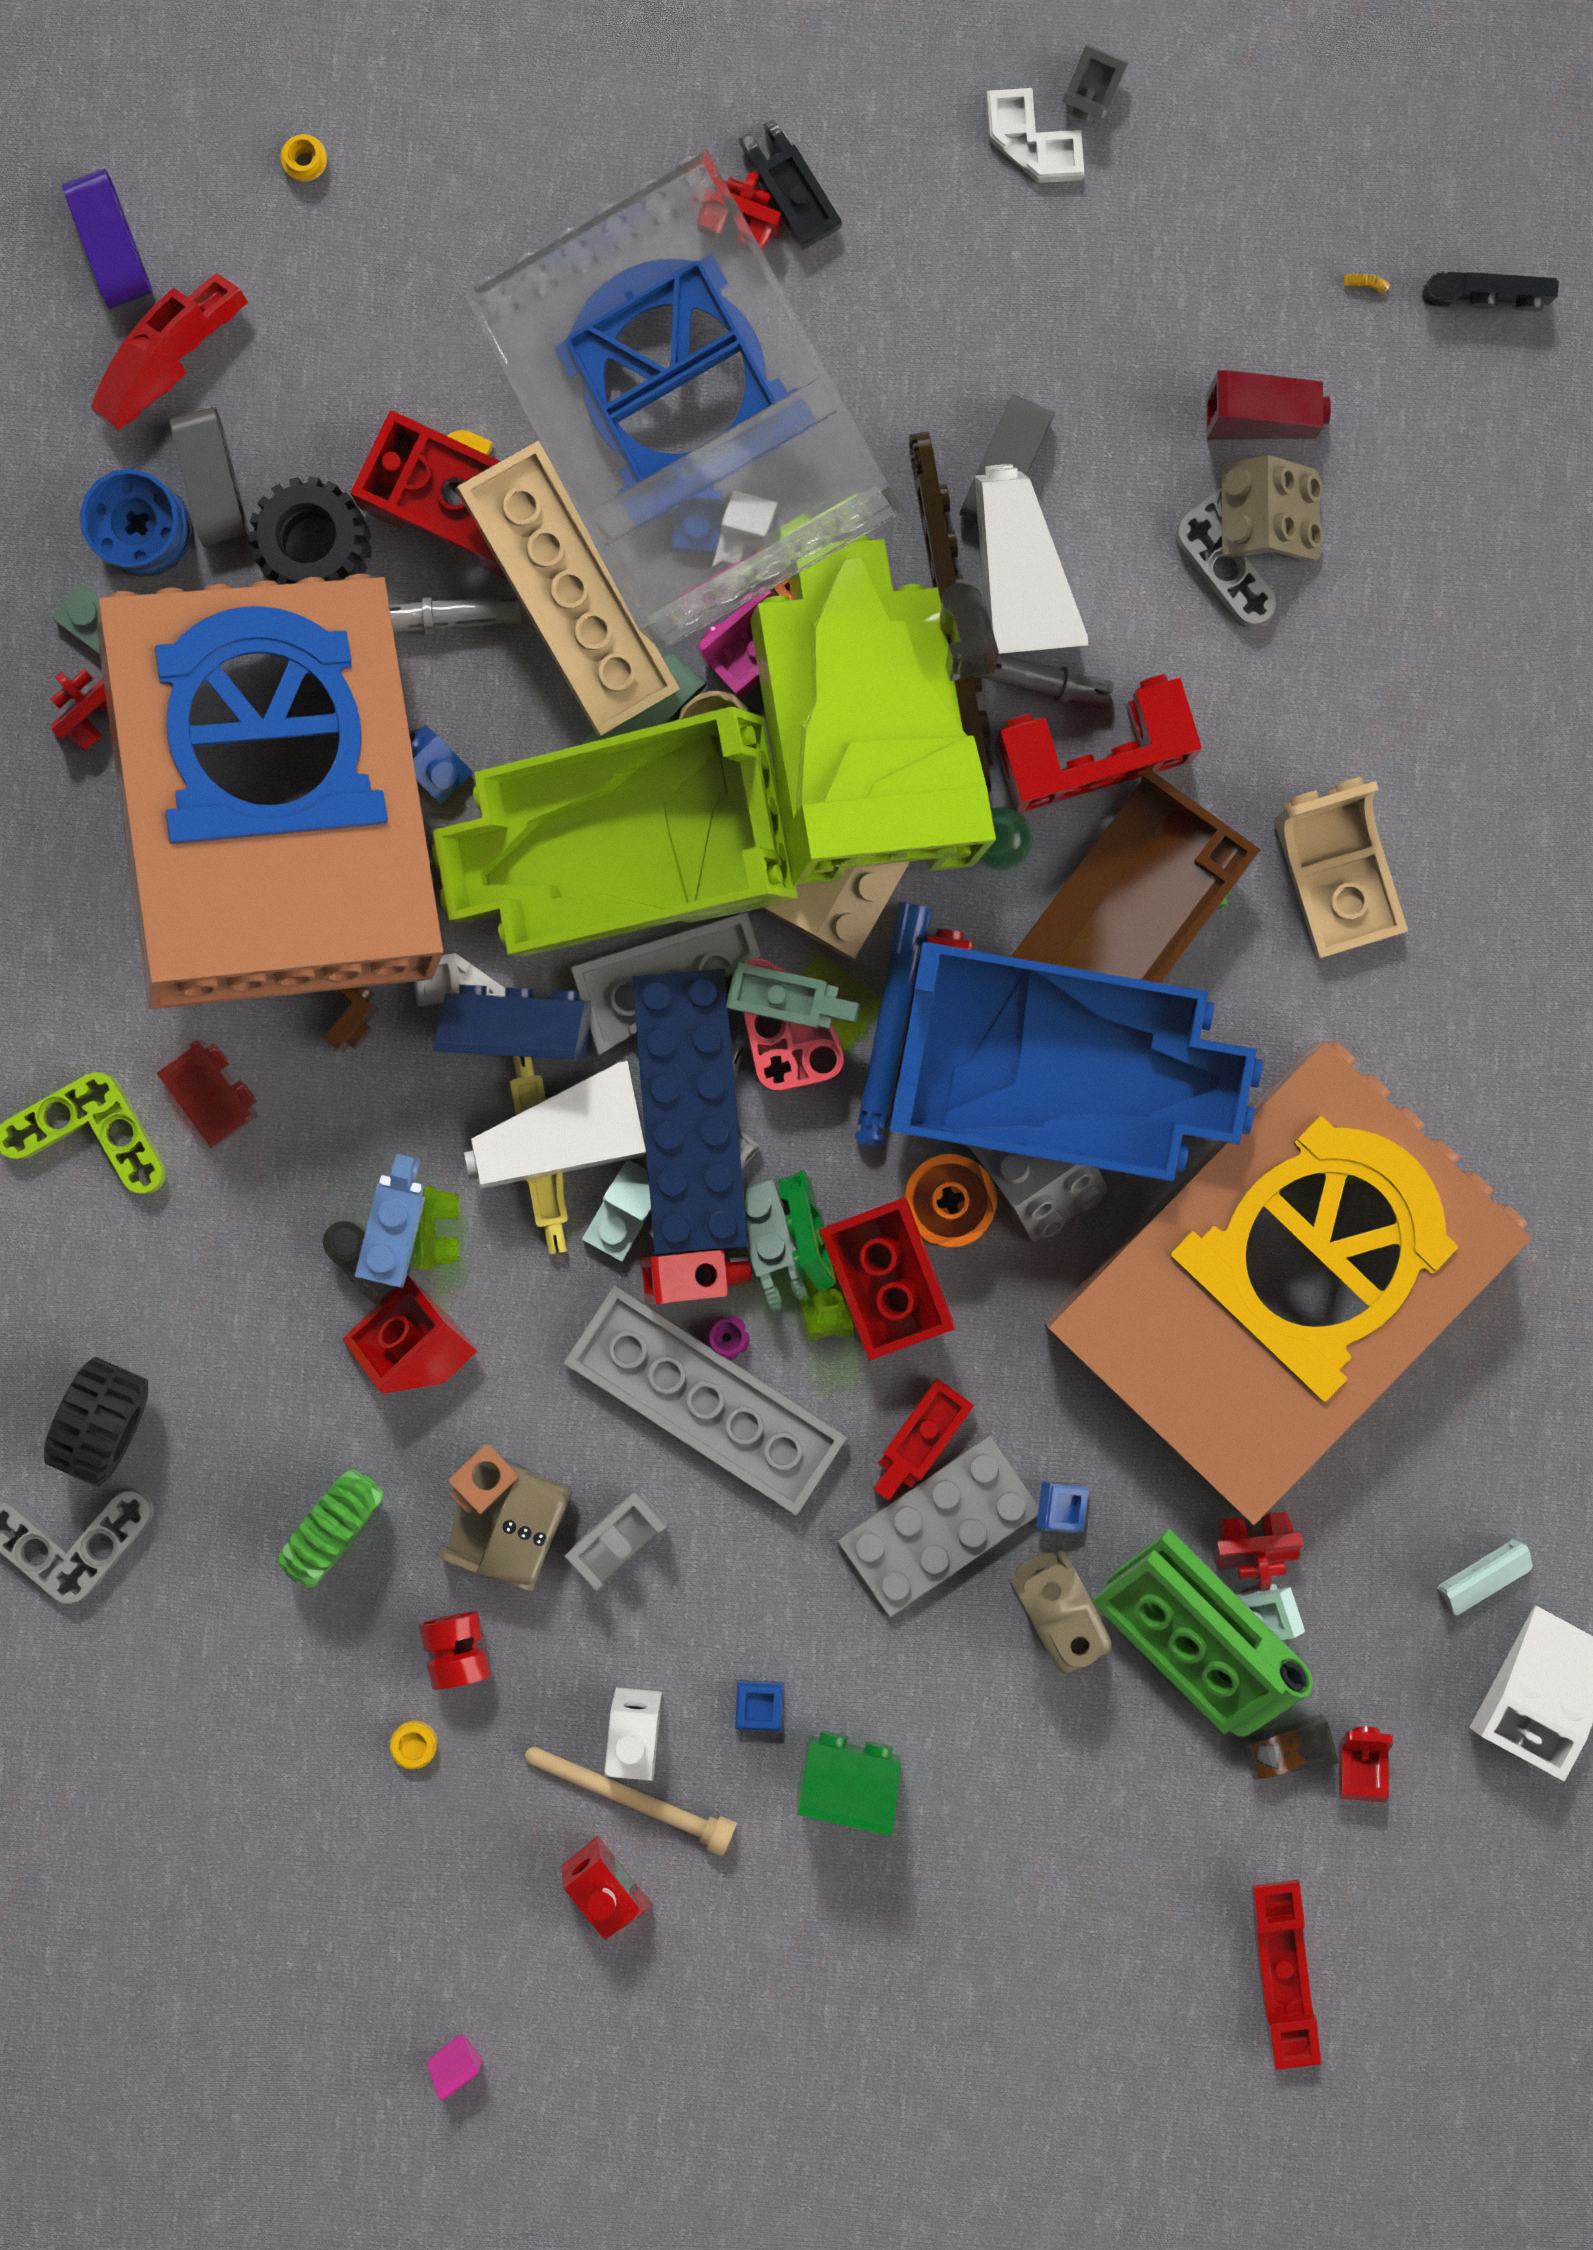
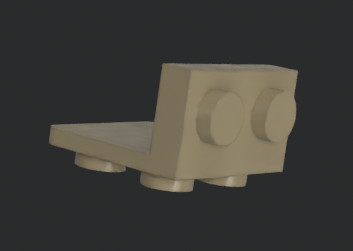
M1271 455L1223 463L1222 555L1237 558L1275 552L1305 561L1318 560L1323 541V530L1320 525V499L1323 488L1318 471Z

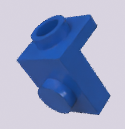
M424 725L420 730L415 729L409 732L416 780L437 802L442 804L473 771L437 734Z

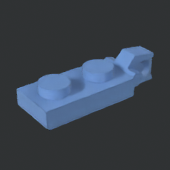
M396 1154L390 1176H381L379 1186H376L355 1277L403 1288L425 1197L422 1196L424 1184L415 1183L420 1159Z

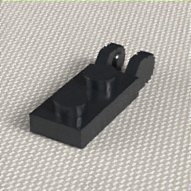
M772 119L763 126L765 135L777 155L767 160L757 141L749 133L741 137L739 143L748 161L755 169V173L759 174L760 183L765 191L771 194L773 204L778 212H781V217L803 251L842 227V221L795 144L791 146L780 126Z
M1443 271L1442 273L1437 272L1436 275H1432L1431 279L1426 282L1427 284L1423 286L1422 298L1424 297L1425 302H1428L1429 305L1435 306L1438 304L1439 307H1449L1457 299L1470 300L1469 306L1474 308H1496L1498 302L1516 303V310L1542 311L1544 305H1549L1558 297L1559 280L1550 277L1473 272H1447L1445 274Z

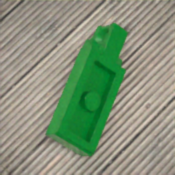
M800 1170L799 1173L779 1179V1198L790 1209V1214L785 1216V1221L791 1237L797 1244L798 1250L792 1252L796 1269L801 1277L808 1276L820 1292L834 1286L836 1280L833 1265L819 1229L825 1226L822 1213L816 1206L812 1182L805 1170Z

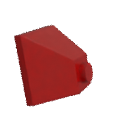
M409 1275L405 1279L403 1288L395 1287L342 1338L377 1389L383 1394L444 1384L477 1352L459 1326Z

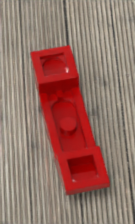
M1297 1879L1252 1885L1258 1965L1275 2070L1320 2065L1322 2061L1317 2019L1312 2007L1303 1932L1305 1920L1300 1881Z

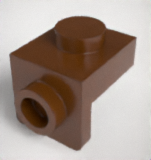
M366 987L339 989L352 1003L324 1036V1039L343 1052L349 1046L356 1049L365 1040L372 1029L367 1023L379 1010L370 1002L375 994Z

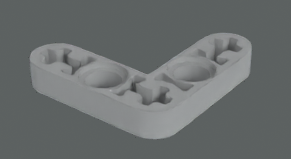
M1271 455V456H1274V457H1278V458H1281V459H1283V458H1282V457H1280V456H1277V455ZM1220 488L1186 514L1176 531V540L1180 549L1236 621L1245 627L1256 628L1264 625L1270 619L1276 607V598L1266 582L1245 556L1231 558L1236 562L1239 572L1234 580L1222 581L1218 579L1213 572V565L1217 559L1226 557L1222 555V547L1215 550L1208 560L1204 561L1201 555L1206 553V546L1199 539L1191 542L1187 537L1191 531L1189 524L1193 523L1197 528L1204 524L1208 528L1204 537L1211 548L1214 547L1217 541L1222 544V488ZM1245 577L1251 582L1244 588L1245 592L1253 600L1260 596L1265 602L1260 608L1263 613L1261 616L1255 611L1250 614L1244 611L1243 608L1247 604V599L1241 591L1234 598L1229 593V591L1236 589Z
M130 1489L119 1493L108 1503L69 1550L18 1505L11 1501L1 1500L0 1514L7 1512L10 1516L6 1521L7 1525L15 1532L21 1531L25 1526L29 1532L17 1539L12 1548L8 1542L13 1540L15 1536L8 1530H1L0 1553L54 1599L61 1603L72 1604L84 1599L92 1592L150 1523L154 1514L153 1502L141 1490ZM136 1500L140 1503L137 1512L141 1519L133 1518L122 1526L120 1531L128 1534L124 1540L116 1528L105 1524V1520L109 1518L112 1524L118 1522L125 1513L124 1507L121 1506L122 1502L131 1503ZM97 1533L109 1536L113 1542V1552L107 1559H98L90 1552L89 1541ZM31 1539H39L47 1546L48 1557L40 1565H34L25 1558L24 1547ZM78 1553L85 1564L98 1571L94 1575L91 1569L85 1570L77 1580L78 1586L81 1587L80 1591L73 1589L65 1592L62 1588L65 1584V1579L61 1575L62 1573L69 1575L80 1567L83 1562L75 1559Z

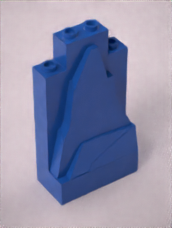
M923 942L890 1131L1174 1181L1176 1171L1184 1172L1188 1156L1189 1144L1181 1143L1182 1134L1240 1144L1241 1134H1250L1254 1107L1247 1106L1250 1087L1258 1088L1263 1060L1256 1059L1257 1049L1200 1039L1201 1029L1209 1031L1213 1019L1215 1003L1207 1001L1208 991Z

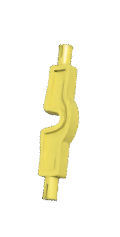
M513 1056L517 1079L511 1080L510 1085L516 1115L547 1100L543 1078L541 1075H535L532 1057H523L525 1063L523 1067L521 1056ZM563 1173L526 1180L529 1184L536 1225L544 1227L548 1255L557 1253L554 1235L557 1238L559 1253L568 1251L562 1223L568 1221Z

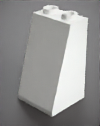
M1013 464L986 466V475L975 476L988 645L994 654L1088 645L1085 627L1030 478L1021 471H1018L1017 468H1013Z

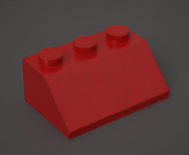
M906 1197L819 1229L869 1361L956 1329Z

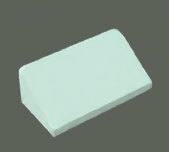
M1512 1539L1439 1584L1437 1589L1454 1615H1459L1528 1573L1533 1567L1530 1551L1526 1544Z

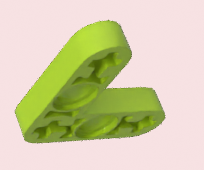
M92 1072L86 1074L0 1124V1152L8 1158L26 1159L32 1157L90 1124L120 1179L129 1190L134 1193L149 1194L162 1187L166 1179L164 1162L118 1081L106 1073ZM93 1082L102 1086L108 1085L109 1091L104 1094L106 1102L102 1105L99 1101H90L81 1106L87 1112V1115L82 1117L79 1105L70 1097V1094L75 1092L77 1099H83L92 1094L93 1088L91 1084ZM58 1102L65 1104L71 1114L69 1123L61 1129L51 1127L46 1118L49 1107ZM35 1115L38 1127L47 1137L42 1140L41 1133H33L23 1140L26 1147L23 1150L17 1146L10 1147L8 1141L13 1138L11 1129L15 1127L18 1131H26L36 1126L30 1120V1117ZM118 1120L129 1122L133 1129L131 1141L122 1147L113 1144L109 1137L111 1125ZM141 1144L145 1151L136 1153L138 1159L143 1165H153L155 1170L149 1175L151 1180L149 1185L144 1181H134L133 1175L138 1172V1168L132 1158H127L124 1162L120 1158V1155L135 1151Z

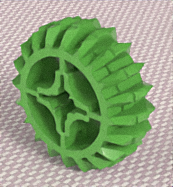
M355 1469L344 1472L309 1512L279 1554L278 1566L286 1572V1576L295 1583L299 1582L306 1588L316 1586L325 1577L382 1503L384 1491L375 1485V1481L366 1474L362 1475Z

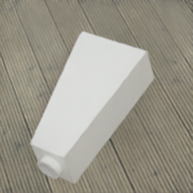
M628 1061L619 1062L472 1138V1151L464 1152L469 1180L478 1178L480 1189L644 1157L646 1149Z

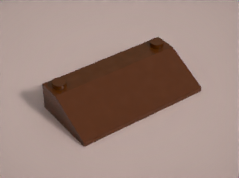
M1147 768L1142 774L1141 781L1136 790L1010 957L1162 983L1261 849Z

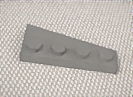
M745 912L571 967L581 1000L591 1001L589 1027L598 1055L603 1054L637 1033L632 976L725 969L727 978L734 973L736 962L745 963L753 958L761 957L748 913Z

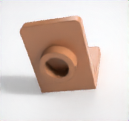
M486 1444L448 1480L455 1488L450 1495L466 1512L470 1513L475 1508L479 1514H483L518 1478V1474L490 1445ZM482 1462L495 1464L500 1472L498 1484L490 1490L478 1488L473 1481V1471Z

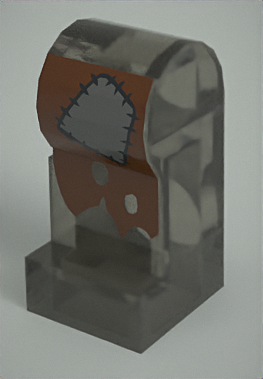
M967 583L951 585L943 594L940 611V625L951 636L952 643L948 644L945 663L949 681L993 674L996 670L999 650L983 596L973 585Z
M1322 1715L1249 1736L1242 1741L1253 1779H1265L1284 1774L1288 1771L1295 1772L1315 1766L1322 1768L1339 1763L1328 1721Z

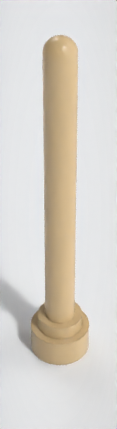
M531 1747L525 1752V1761L529 1765L700 1837L699 1843L707 1846L706 1851L723 1858L737 1822L721 1815L719 1819L710 1816L706 1820L537 1747Z

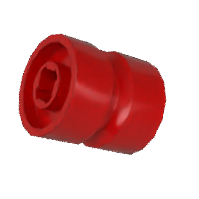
M478 1611L448 1615L419 1624L423 1649L432 1653L433 1657L427 1663L433 1690L464 1686L492 1676L487 1652L478 1647V1642L483 1638Z

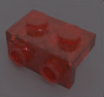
M196 1039L189 1044L191 1048L157 1072V1075L210 1148H215L259 1116L252 1107L257 1100L241 1079L235 1083L227 1073L225 1068L230 1063L221 1049L214 1042L208 1046L205 1041Z

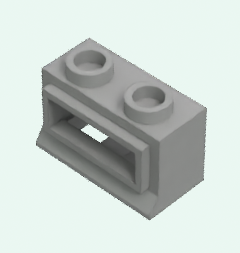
M635 1492L631 1493L579 1540L565 1557L595 1590H598L604 1584V1580L657 1532L660 1533L666 1528L668 1521L642 1493L639 1496Z

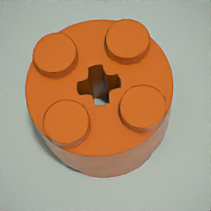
M941 1154L921 1163L908 1177L902 1198H907L922 1239L943 1247L967 1245L981 1237L995 1216L998 1200L995 1184L987 1170L973 1159L958 1154ZM945 1187H949L952 1194L960 1193L962 1201L955 1204L956 1212L950 1214L947 1208H939L937 1205V1200L943 1197L942 1189Z

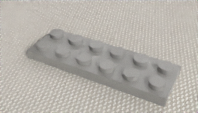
M614 1285L564 1362V1364L796 1516L847 1439L846 1435L736 1363L720 1355L705 1343L616 1285Z

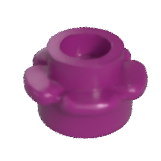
M718 1316L708 1324V1334L704 1337V1343L731 1361L736 1359L740 1352L742 1353L747 1350L750 1336L745 1331L746 1325L740 1318L736 1316H729L728 1318ZM725 1333L731 1335L729 1342H724L722 1339Z

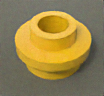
M296 135L290 138L281 150V164L285 172L294 180L301 182L312 181L325 170L327 164L325 148L317 138L311 135ZM308 153L312 155V161L308 165L301 166L297 164V159L301 154Z

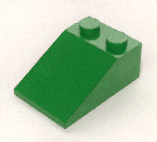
M821 1731L820 1737L809 1735L797 1788V1815L891 1836L900 1776V1755L892 1754L893 1747L883 1743L866 1741L865 1747L847 1744L848 1737L835 1732Z

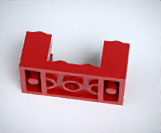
M390 409L350 492L359 509L399 529H402L406 522L478 556L484 569L507 579L464 503L451 505L443 500V490L449 483L455 481L464 483L501 461Z
M1162 674L1145 679L1139 683L1140 688L1136 689L1133 694L1134 700L1129 701L1126 705L1137 741L1111 749L1112 754L1106 756L1107 758L1097 761L1094 760L1093 754L1072 759L1066 762L1067 767L1062 770L1046 717L1034 720L1032 714H1027L1006 721V728L1000 730L995 747L1015 814L1141 778L1147 768L1154 773L1191 763L1202 750V746L1181 677L1168 681L1167 675Z

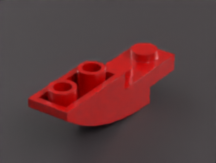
M218 273L214 274L188 297L175 288L171 289L137 323L113 357L92 402L91 408L94 413L119 431L123 426L134 421L140 412L158 397L168 393L175 383L187 374L179 360L187 353L198 348L201 341L218 327L229 322L236 312L248 303L241 289Z

